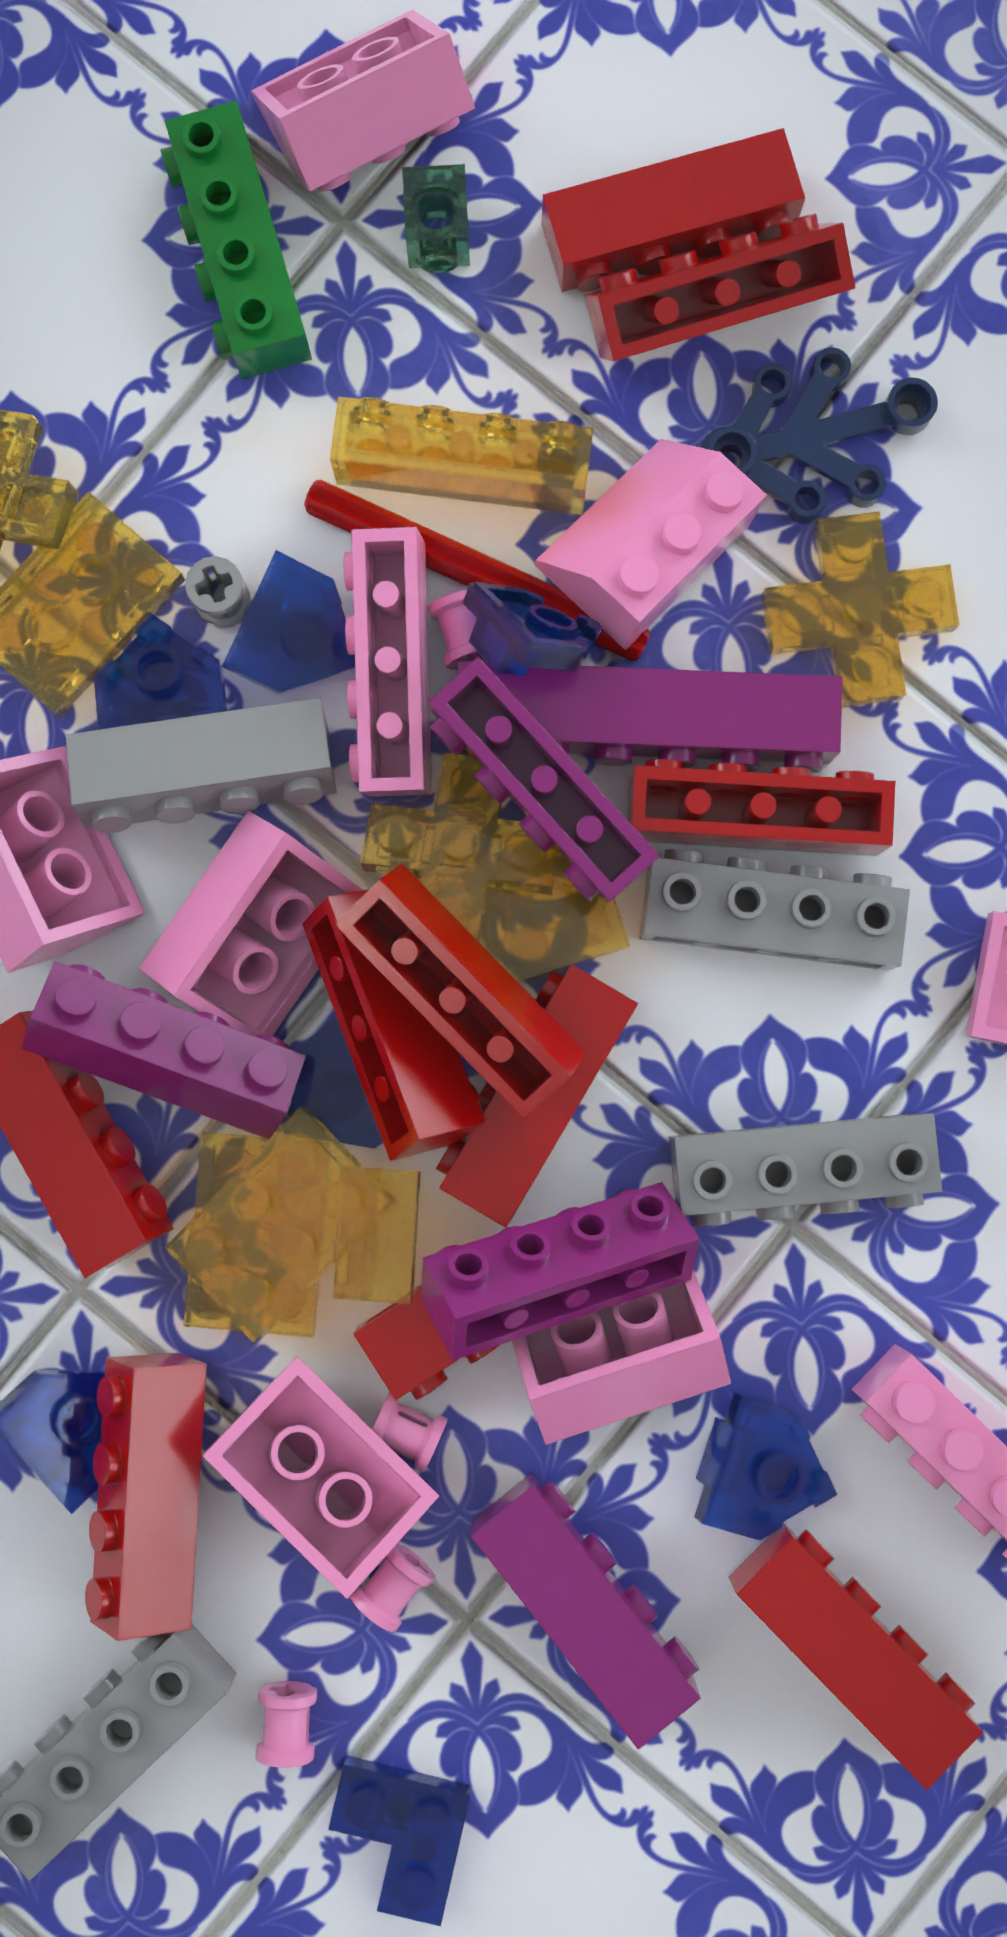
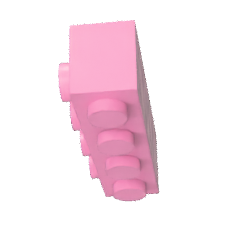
M417 527L351 530L352 552H345L343 561L345 587L347 591H353L354 616H347L345 623L347 651L349 655H355L356 680H349L347 686L349 716L351 719H357V744H351L349 749L351 781L359 782V792L369 797L432 795L425 541Z
M894 1344L851 1389L868 1406L860 1416L888 1443L898 1435L914 1450L915 1453L907 1462L936 1490L946 1482L963 1499L954 1508L984 1537L993 1528L1007 1541V1446L911 1353ZM1007 1549L1002 1553V1555H1003L1006 1559H1007Z

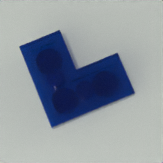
M345 1755L328 1830L391 1845L377 1911L441 1927L470 1801L471 1785Z

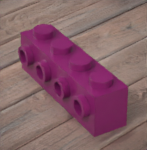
M479 657L472 661L428 702L431 712L437 718L430 726L431 730L455 756L464 748L482 767L474 775L479 783L500 805L510 797L527 816L519 823L522 830L544 853L554 846L571 864L563 874L589 902L596 895H599L605 903L611 902L660 857L653 847Z
M54 961L34 1007L21 1048L266 1139L271 1138L287 1114L306 1055L290 1050L288 1044L276 1037L247 1034L231 1028L223 1018L215 1014L186 1011L168 1004L163 996L154 991L143 988L131 990L105 980L101 973L88 966L79 964L67 966L57 961Z
M663 1182L638 1190L628 1189L620 1192L615 1197L581 1208L571 1207L555 1216L524 1226H511L495 1235L461 1246H447L435 1254L423 1257L421 1300L453 1361L689 1281L692 1277L700 1238Z
M531 1472L472 1520L470 1536L639 1750L701 1699L693 1677L700 1669L677 1637L674 1636L666 1643L651 1624L658 1615L643 1593L634 1584L625 1590L610 1572V1569L616 1565V1561L602 1541L593 1532L584 1538L569 1520V1517L575 1513V1510L560 1488L552 1480L543 1486Z

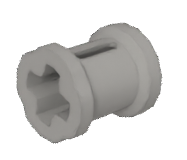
M211 556L194 563L188 571L185 581L186 592L205 622L212 623L218 628L223 629L234 627L243 621L246 611L251 605L250 592L235 564L226 558ZM223 583L226 599L215 603L212 599L214 597L212 587Z

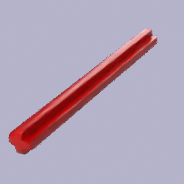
M315 480L309 488L304 502V507L309 515L349 533L354 529L417 527L425 541L426 568L472 589H478L489 597L630 661H637L647 645L650 637L648 628L625 650L558 587L323 480Z

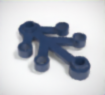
M833 347L826 348L816 356L810 372L811 380L782 430L757 436L769 410L781 405L786 400L792 384L791 376L786 368L779 364H767L756 373L752 384V395L735 425L721 427L712 431L703 441L701 448L721 453L732 452L736 454L740 460V465L737 466L740 471L764 493L786 504V511L792 520L801 524H807L815 521L820 516L826 504L824 489L814 481L797 482L766 462L788 456L844 487L845 495L853 505L861 508L870 507L879 500L885 490L886 479L883 472L871 464L860 465L827 447V445L890 428L902 435L917 434L924 430L937 410L938 398L934 388L925 380L914 377L905 378L892 387L885 402L816 420L831 393L844 385L851 370L850 358L843 350ZM825 362H832L840 368L841 375L834 378L828 377L823 374L820 365ZM766 378L776 379L781 384L782 390L776 394L768 393L762 388L761 381ZM900 404L913 406L917 412V418L912 420L903 418L898 413L897 406ZM858 478L870 479L875 485V492L872 494L861 493L855 486V480ZM799 494H809L815 499L816 508L810 511L802 510L797 506L795 497Z

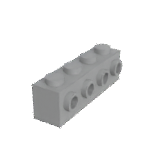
M321 698L65 735L71 805L86 830L95 829L99 832L114 833L128 829L132 823L159 820L164 823H182L194 818L195 814L220 810L229 814L247 813L248 810L251 812L257 809L261 804L282 801L294 805H305L318 801L323 795L337 793L328 725Z
M666 849L664 858H658L648 867L639 939L887 971L902 965L910 889L891 887L892 878L889 876L856 873L853 876V882L828 879V869L807 865L791 866L790 874L765 871V861L744 857H729L727 866L702 863L703 854L681 849Z
M913 1113L669 1136L675 1202L684 1216L692 1215L693 1226L731 1223V1211L756 1209L757 1220L796 1217L795 1205L820 1203L821 1214L860 1211L859 1199L884 1197L885 1208L914 1207L924 1205L923 1193L943 1192L934 1113Z
M193 1624L191 1630L144 1637L131 1651L138 1659L121 1676L113 1668L109 1670L83 1696V1700L89 1706L75 1720L71 1722L63 1714L34 1743L35 1747L40 1751L37 1756L24 1768L14 1760L0 1773V1849L28 1881L33 1879L228 1693L236 1676L235 1670Z

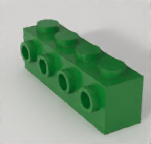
M237 100L165 120L172 146L160 150L172 188L183 185L189 203L178 206L177 209L188 244L200 243L205 262L195 264L194 267L205 303L217 300L222 320L211 323L222 361L234 358L241 379H246L312 360L302 319Z

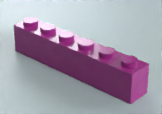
M458 661V674L472 661ZM484 662L568 755L594 754V762L598 764L628 765L632 763V756H643L683 762V768L695 766L696 759L721 760V763L742 764L747 766V770H754L759 768V761L784 762V767L806 768L813 773L821 771L822 764H830L841 752L843 676Z

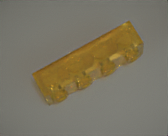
M338 396L330 462L337 485L582 515L594 428L577 426L566 421L541 422L517 419L502 413L476 414L452 411L449 408L437 405L420 407L389 403L372 397L355 399Z

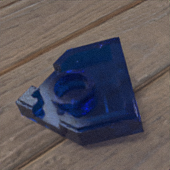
M276 550L253 595L221 667L278 695L355 669V655H349L347 651L345 636L346 618L334 579Z
M475 582L469 584L463 600V604L477 618L469 642L497 673L525 676L528 667L576 672L594 648L603 626L582 614H579L575 621L564 612L545 606L544 597L524 588Z
M152 613L135 631L137 637L115 661L110 659L94 677L98 730L227 711L224 674L219 659L200 646L195 647L172 631L171 626Z
M336 1019L301 1044L300 1054L306 1055L291 1099L286 1134L377 1148L383 1141L339 1022Z
M34 1370L0 1401V1438L35 1478L52 1493L68 1512L73 1514L98 1490V1482L93 1470V1456L97 1445L101 1444L102 1415L98 1408L97 1390L100 1380L105 1377V1371Z
M734 1392L726 1419L715 1417L696 1475V1479L704 1485L694 1515L701 1524L760 1541L781 1529L782 1522L811 1505L816 1508L838 1495L828 1473L823 1470L809 1440L811 1437L801 1415L792 1409Z

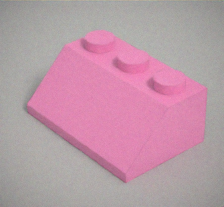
M413 9L251 90L253 98L294 176L310 192L315 189L329 191L343 185L351 178L350 171L370 161L374 164H380L397 158L405 151L406 143L424 134L427 136L444 134L460 123L459 116L475 109L450 33Z
M660 439L536 559L534 565L626 650L750 526L767 495L721 452Z
M66 746L0 760V958L7 973L60 957L140 918L146 913L108 833L99 832L95 829L86 830L71 805Z
M248 810L139 969L173 996L197 1011L215 1014L223 1018L231 1028L253 1036H273L319 969L302 923L327 896L362 891L363 889L288 833Z
M694 1269L689 1281L512 1340L527 1395L545 1445L731 1384L721 1338Z
M298 1357L250 1403L202 1454L346 1599L350 1597L439 1497L406 1462Z

